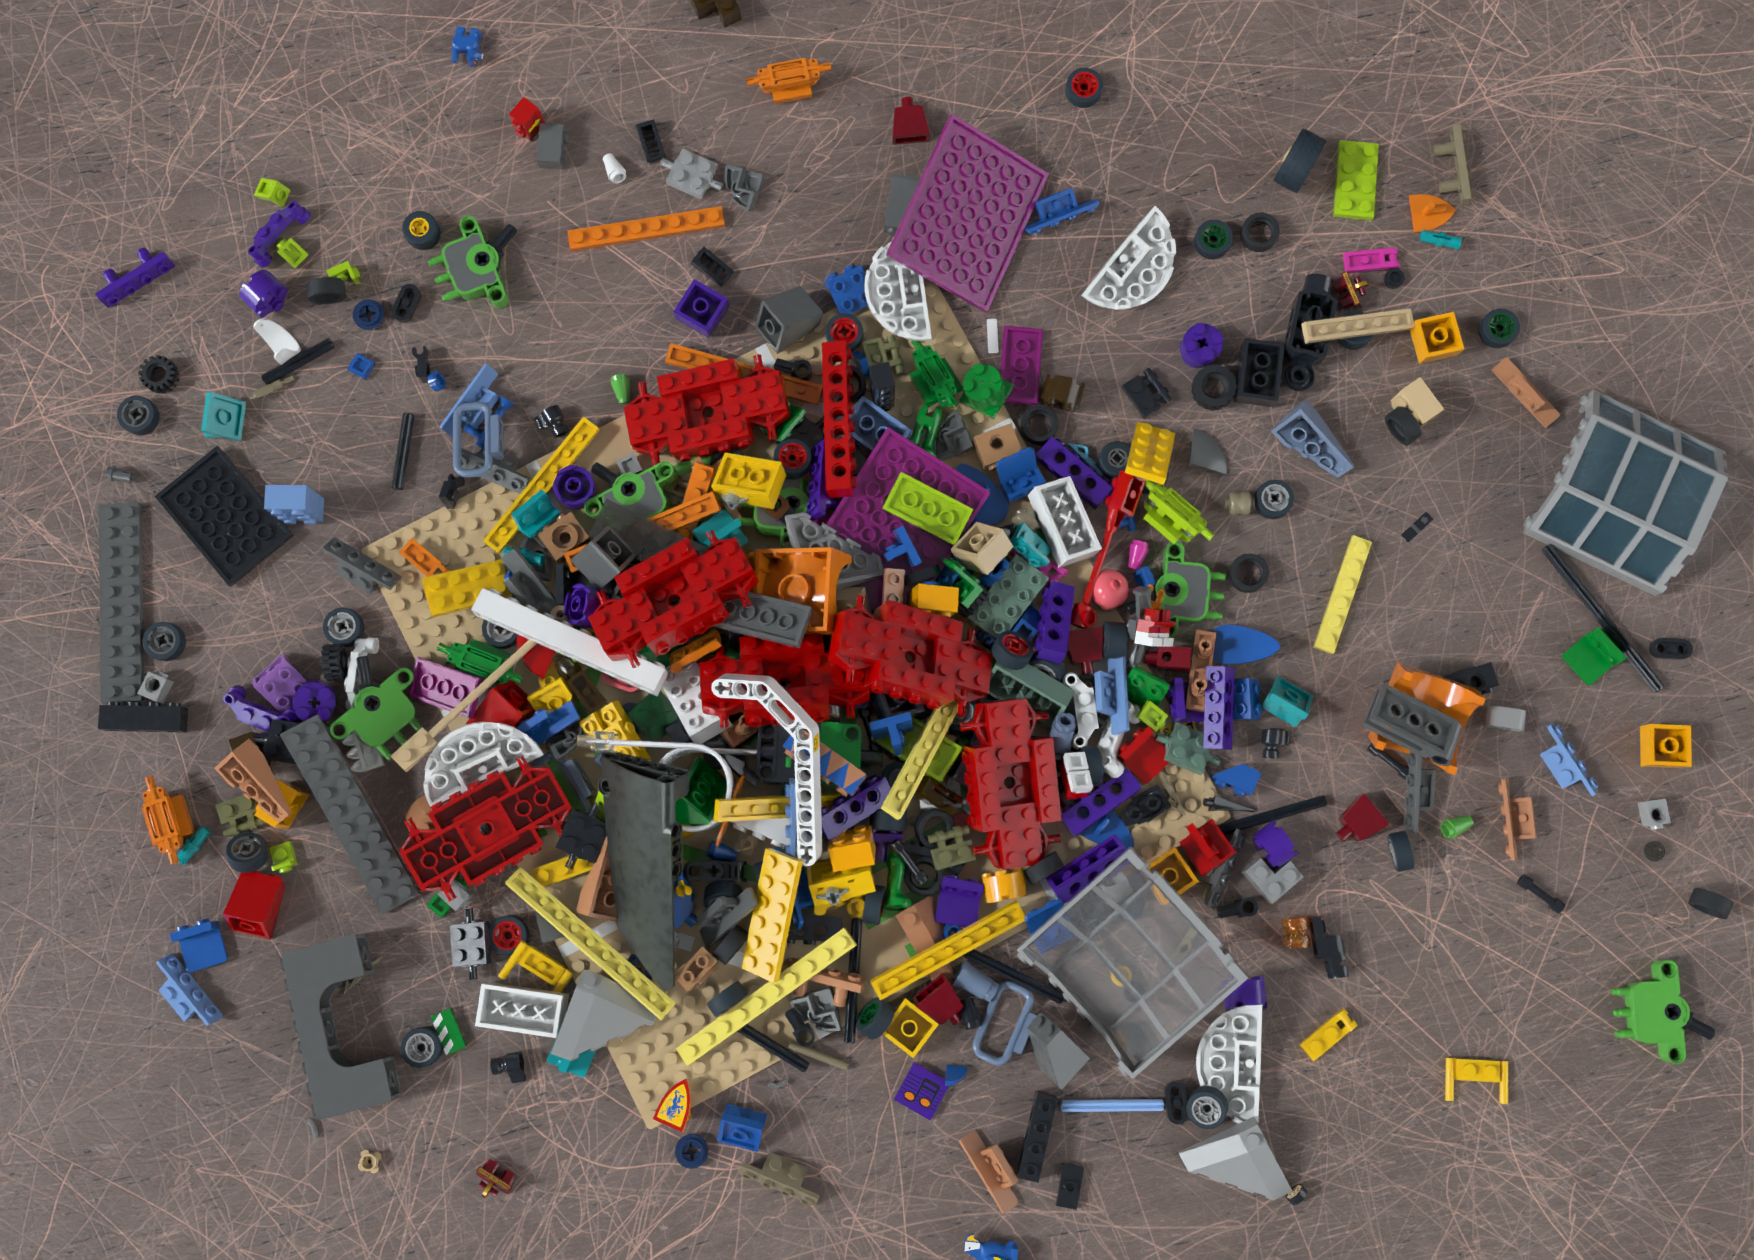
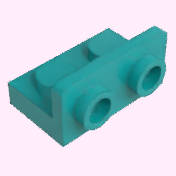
M541 489L514 511L511 516L519 531L529 538H533L543 530L544 526L556 519L560 512L552 506L546 492Z
M1025 523L1019 524L1010 540L1015 550L1022 554L1036 568L1048 565L1050 560L1047 556L1051 547Z

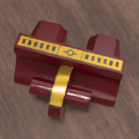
M1348 272L1341 273L1342 277L1335 280L1333 284L1337 293L1347 288L1349 290V295L1340 298L1343 308L1348 309L1355 306L1358 309L1362 307L1356 292L1359 291L1361 297L1365 296L1366 291L1364 288L1369 286L1368 281L1361 282L1360 277L1357 276L1354 278L1356 284L1353 286Z
M491 1159L483 1167L479 1166L476 1171L477 1176L489 1183L486 1184L483 1181L479 1183L478 1187L484 1190L482 1197L486 1198L489 1193L496 1197L499 1191L494 1189L493 1186L509 1195L512 1190L511 1185L515 1174L506 1169L501 1178L493 1175L499 1164Z

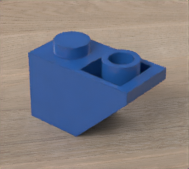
M1029 605L1011 631L1023 635L1030 642L1037 633V626L1042 615H1039V611Z
M1241 764L1213 774L1211 779L1215 781V785L1224 789L1226 787L1234 789V794L1245 797V795H1252L1262 772Z

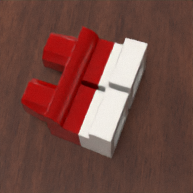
M1146 608L1144 619H1138L1135 643L1147 646L1173 647L1174 638H1169V630L1176 622L1170 621L1171 610Z
M1085 752L1065 753L1063 756L1064 762L1059 764L1066 799L1073 800L1087 797L1093 788Z

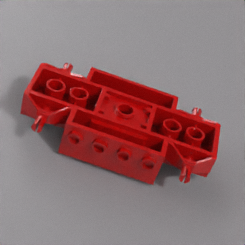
M757 354V356H753L755 369L744 378L740 365L732 358L657 376L661 397L650 395L647 391L646 382L638 383L640 395L624 407L630 445L637 453L650 455L653 466L660 463L659 456L661 453L669 448L670 453L681 462L691 461L693 457L697 456L702 458L709 457L711 453L718 451L719 453H726L731 451V448H747L750 444L755 443L752 426L766 428L769 441L777 440L775 428L791 417L782 373L779 370L763 366L762 355ZM712 408L714 410L713 415L709 418L704 417L705 410Z
M713 530L710 533L707 532L706 536L711 544L701 556L698 555L687 537L615 576L614 579L624 596L623 598L608 599L605 590L598 591L597 596L601 604L592 615L588 616V619L607 656L612 661L628 659L632 668H637L636 665L639 667L640 662L636 655L646 645L649 646L656 656L669 652L676 645L686 643L689 638L704 633L711 626L724 622L726 618L730 617V614L723 601L739 598L744 608L748 607L745 600L751 606L752 602L748 597V592L759 583V579L736 537L718 540ZM679 597V604L675 606L671 605V601L674 598Z
M863 595L857 596L856 607L841 611L835 615L828 659L844 669L846 672V684H854L856 671L866 670L864 687L871 689L873 693H886L895 699L904 698L912 704H925L930 709H939L955 700L958 703L957 715L960 716L966 715L968 703L978 701L989 693L993 654L987 653L975 643L976 630L973 628L967 629L966 640L961 642L963 622L891 600L876 608L873 617L864 608L866 596ZM905 653H908V654L911 655V657H912V662H911V663H909V662L906 661V659H905Z
M805 633L800 648L752 636L739 637L740 660L724 656V645H721V651L719 652V648L716 650V657L699 663L703 713L719 716L721 728H724L723 721H725V728L729 726V715L742 711L745 714L746 726L781 725L758 700L720 698L714 695L711 688L712 683L724 674L770 676L779 684L789 682L790 686L783 689L815 722L830 720L829 704L843 706L846 708V717L850 718L851 711V718H854V707L870 700V689L864 687L866 670L856 671L854 684H846V672L844 669L828 659L829 653H824L822 634ZM741 683L743 689L747 690V686ZM762 684V689L768 692L767 687ZM776 700L778 706L792 720H795L794 715L779 700Z
M1021 697L977 703L973 720L960 723V726H962L960 727L961 731L973 730L981 742L979 745L964 746V752L962 753V760L966 764L967 771L964 774L966 785H968L969 792L966 795L971 812L969 814V823L972 829L988 832L986 843L983 846H974L973 854H987L994 867L1004 870L1035 865L1044 859L1049 844L1061 842V839H1059L1061 838L1060 834L1048 836L1039 824L1062 821L1053 738L1045 736L1031 737L1036 722L1049 719V716H1046L1048 712H1034L1027 699ZM1007 777H1011L1013 780V784L1009 788L1004 786V780Z
M523 755L516 759L522 769V773L514 786L504 770L501 772L496 770L487 775V780L481 783L478 780L468 786L469 790L463 793L458 791L450 795L449 801L445 803L440 801L430 807L431 811L427 814L436 829H419L416 827L412 817L405 820L404 823L410 833L399 852L421 891H444L450 902L457 898L451 888V883L459 870L468 886L474 884L477 887L487 881L485 877L491 874L496 876L505 871L504 867L511 863L514 866L524 860V855L530 853L532 856L541 851L544 840L537 828L553 827L560 837L561 831L564 829L562 821L572 806L551 768L531 767ZM483 823H489L492 826L490 834L485 835L480 831V826Z

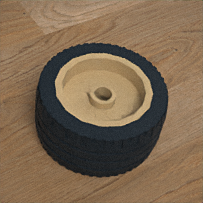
M1302 128L1293 146L1290 145L1282 160L1283 164L1273 181L1292 192L1298 193L1327 141L1317 134L1315 135L1313 132Z

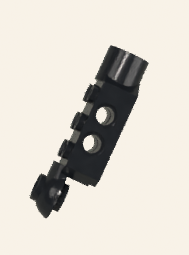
M1307 275L1303 291H1299L1293 300L1283 355L1290 362L1283 370V380L1285 385L1294 391H1305L1313 385L1315 373L1312 366L1321 364L1327 356L1330 340L1305 344L1301 326L1302 323L1308 321L1335 318L1338 300L1331 296L1333 279L1327 275ZM1294 375H1299L1301 380L1295 379Z

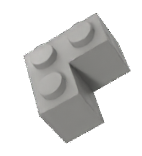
M1261 858L1255 859L1241 871L1268 904H1273L1304 877L1291 861H1288L1272 872Z

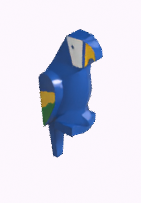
M974 1233L967 1235L964 1239V1251L977 1260H1017L1018 1245L1013 1240L1007 1244L995 1241L981 1242L975 1237Z

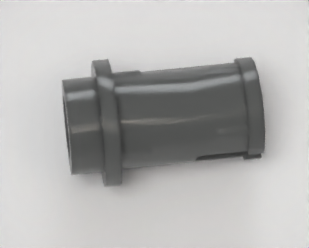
M116 466L107 468L106 478L112 482L116 480L131 484L134 480V471L118 469Z

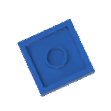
M904 526L895 529L893 533L900 546L895 543L885 549L886 553L882 555L885 562L904 553L911 567L922 563Z
M910 712L869 723L874 741L890 737L895 756L903 754L902 748L906 747L903 733L914 730Z
M726 1104L720 1122L717 1142L758 1152L767 1114Z

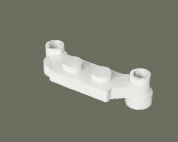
M358 638L354 643L355 649L353 652L351 651V655L348 658V676L344 682L345 692H347L348 696L346 700L347 710L352 708L353 699L358 693L357 686L361 685L356 658L367 656L368 653L376 654L379 650L378 638ZM370 699L369 702L366 703V706L371 707Z
M1070 672L1064 676L1063 684L1075 691L1073 698L1078 733L1073 736L1072 746L1079 750V748L1087 746L1089 737L1094 729H1099L1093 688H1088L1079 679L1077 674ZM1073 677L1075 683L1069 684L1067 679ZM1077 738L1083 739L1082 745L1076 744Z
M1128 701L1129 722L1136 724L1140 722L1135 717L1140 709ZM1108 717L1107 725L1103 729L1097 747L1101 753L1106 773L1112 778H1118L1122 775L1124 767L1116 760V756L1125 733L1116 736L1112 735L1111 717Z

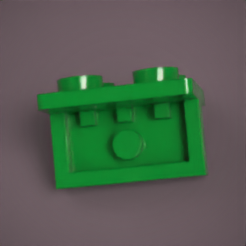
M1138 666L1131 668L1127 675L1128 700L1140 707H1143L1147 700L1158 707L1170 688V684L1167 681Z

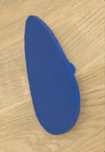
M964 463L957 466L959 473L990 492L974 519L990 526L1001 523L1009 511V501L1006 495L980 470Z
M1221 625L1212 631L1216 632L1213 660L1223 665L1263 660L1272 656L1280 649V644L1274 638L1254 629L1236 625Z
M1094 798V803L1097 806L1105 804L1101 799ZM1076 800V801L1072 804V806H1074V805H1076L1077 803H1079V801ZM1081 808L1077 810L1079 817H1088L1086 809ZM1114 811L1103 816L1102 819L1079 834L1097 844L1116 834L1126 850L1130 846L1134 847L1131 833Z

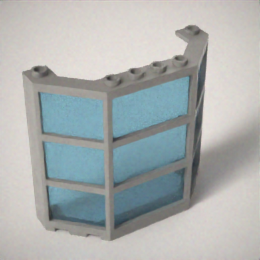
M1593 389L1588 394H1584L1579 401L1581 407L1578 412H1585V418L1581 420L1578 426L1580 430L1578 435L1570 443V447H1572L1570 453H1567L1562 461V465H1564L1562 471H1559L1554 478L1556 484L1538 512L1526 518L1523 524L1525 526L1523 534L1546 545L1552 544L1555 549L1653 596L1664 593L1668 587L1669 579L1672 576L1676 577L1684 567L1682 561L1685 560L1688 554L1692 556L1697 550L1728 480V474L1724 472L1727 469V461L1723 459L1726 456V451Z

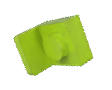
M261 178L254 196L259 199L272 201L278 206L284 207L290 189L276 180Z
M284 238L277 245L279 248L277 253L294 269L309 255L292 238L288 241Z
M349 261L326 270L329 277L341 278L346 281L351 276L356 285L360 284L358 277L361 275L356 265L352 266Z
M1147 700L1135 717L1147 727L1149 726L1154 732H1157L1164 727L1168 715L1154 703Z
M291 841L269 848L274 866L271 867L272 871H279L282 874L292 871V867L298 865Z

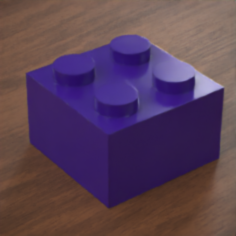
M694 279L673 313L676 320L710 338L730 305L728 298Z

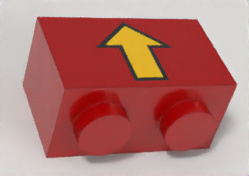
M525 97L509 113L512 121L511 124L516 129L515 133L522 139L526 137L532 141L539 133L540 123L545 124L539 108Z

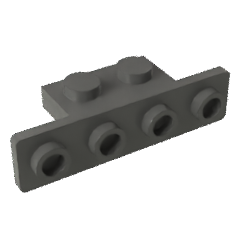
M485 446L476 454L461 448V466L463 469H479L484 466ZM503 455V460H495L493 458V466L490 472L480 476L518 494L523 492L529 482V477L516 472L519 469L520 462L508 455Z
M335 537L323 547L325 553L339 560L337 575L370 594L375 590L376 582L391 590L401 580V575Z
M517 548L512 549L502 557L503 562L513 573L504 584L522 606L530 605L536 609L540 607L544 613L548 614L551 613L554 607L559 606L556 604V597ZM558 613L557 617H560V615H563L564 613Z
M1410 751L1407 757L1409 774L1406 777L1408 794L1405 797L1407 812L1404 817V825L1406 830L1418 833L1419 811L1434 810L1436 770L1421 769L1422 756Z
M1237 828L1230 841V844L1237 853L1204 877L1198 870L1195 873L1197 880L1212 885L1204 902L1205 905L1212 909L1215 908V905L1219 904L1221 891L1229 881L1230 870L1236 865L1238 851L1245 844V833Z
M751 887L746 888L736 898L718 897L710 907L704 909L702 914L696 918L698 926H703L700 929V934L706 948H710L758 906L756 896Z

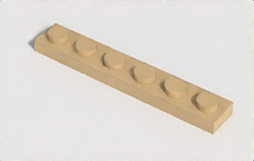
M1411 308L1308 321L1301 324L1305 344L1405 331L1415 328Z

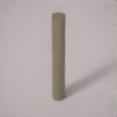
M790 1041L788 1045L790 1050L847 1070L849 1062L809 1047H803L793 1041Z

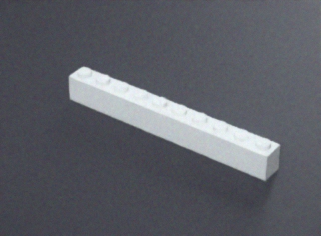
M482 588L471 609L476 616L658 696L668 676L663 664L657 661L653 663L646 661L647 658L639 653L636 655L640 662L639 667L636 665L637 668H632L628 659L612 661L604 652L599 640L592 637V634L587 630H576L569 622H558L554 616L548 613L540 614L536 608L530 605L524 607L519 604L518 600L512 597L506 599L501 596L500 592L494 589L488 591Z

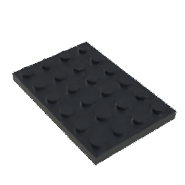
M218 445L154 496L230 587L294 536L281 520H278L276 516H272L270 512L264 509L265 500Z

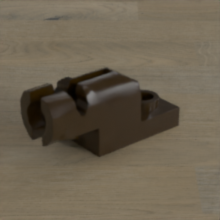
M565 656V659L571 666L569 670H566L560 661L554 666L590 714H592L607 703V700L578 662L574 663L570 657Z
M923 776L914 793L915 797L927 805H934L950 815L956 814L959 809L951 804H945V800L947 799L953 804H962L963 802L961 796L929 776Z

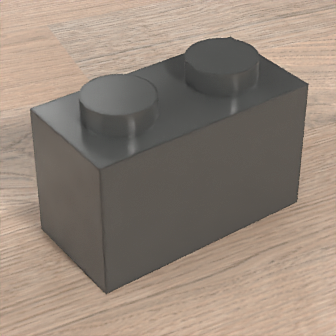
M540 123L536 160L540 168L563 169L564 162H567L565 144L569 142V134L565 131L563 125Z

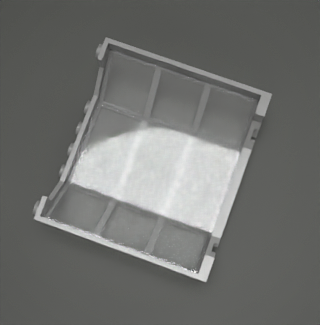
M1130 846L1022 942L1017 948L1019 952L1017 956L1024 964L1027 962L1030 966L1035 964L1050 976L1048 979L1051 984L1056 988L1059 986L1064 992L1062 994L1069 1003L1073 1002L1078 1007L1076 1011L1083 1019L1087 1018L1092 1023L1090 1026L1098 1035L1101 1033L1118 1057V1068L1124 1076L1129 1075L1133 1079L1248 979V975L1238 965L1227 948L1224 950L1221 948L1223 944L1220 942L1219 937L1156 869L1151 871L1148 868L1151 866L1150 863L1142 856H1139Z

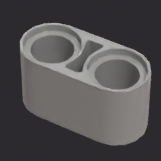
M1487 706L1485 727L1523 732L1526 711L1501 706Z

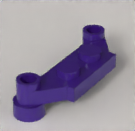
M296 201L290 202L287 208L272 214L265 226L257 231L256 236L253 238L254 244L248 249V254L254 258L255 263L261 268L268 266L272 261V256L267 252L270 245L294 219L299 224H304L310 219L311 213L305 207H301Z
M240 685L233 686L223 696L224 703L230 705L237 715L236 720L269 732L272 719L295 723L301 720L298 718L293 707H290L281 714L245 700L246 690Z

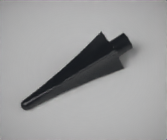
M1216 795L1213 798L1203 799V806L1209 807L1208 811H1255L1252 807L1243 806Z

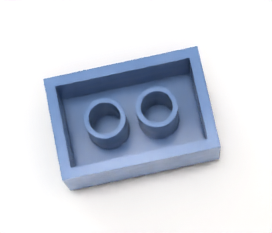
M862 396L854 406V414H851V420H854L855 432H852V439L855 440V444L869 455L887 427L906 439L911 437V430L866 397Z
M265 485L264 509L270 512L272 516H276L278 520L284 521V524L294 525L298 521L308 525H315L316 522H323L324 498L307 485Z

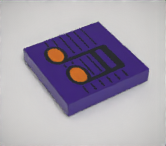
M913 1062L894 1100L931 1120L949 1086H945V1079Z

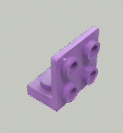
M283 653L254 677L252 682L253 687L282 714L293 706V698L296 691L307 680L290 664L289 658Z

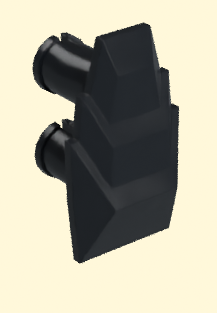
M1156 785L1132 798L1133 801L1127 805L1120 818L1126 827L1137 823L1140 825L1146 821L1150 822L1159 816L1171 804L1160 787Z

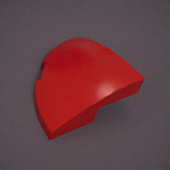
M517 634V650L529 639ZM537 643L523 656L525 660L524 665L534 675L544 679L555 651Z

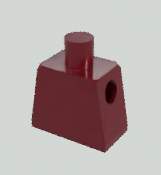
M903 97L901 99L902 107H896L894 110L893 145L929 142L930 132L923 107L921 105L913 106L912 97Z
M1103 627L1069 631L1068 655L1071 664H1081L1082 675L1094 674L1093 663L1102 660Z
M1158 646V652L1146 651L1145 663L1157 664V670L1190 673L1191 648ZM1165 656L1171 657V660L1165 662L1163 661V658Z
M1360 794L1338 818L1343 827L1336 832V835L1342 842H1345L1351 836L1354 840L1361 841L1390 824L1365 794Z
M944 973L913 997L917 1007L939 1025L944 1024L947 1020L956 1025L962 1019L958 1011L963 1008V1005Z

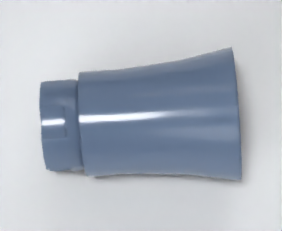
M1059 713L1053 721L1049 734L1046 736L1053 738L1055 753H1070L1072 750L1075 718L1070 713Z
M966 960L961 963L951 982L952 986L963 989L988 1002L995 996L999 986L993 979L977 970Z

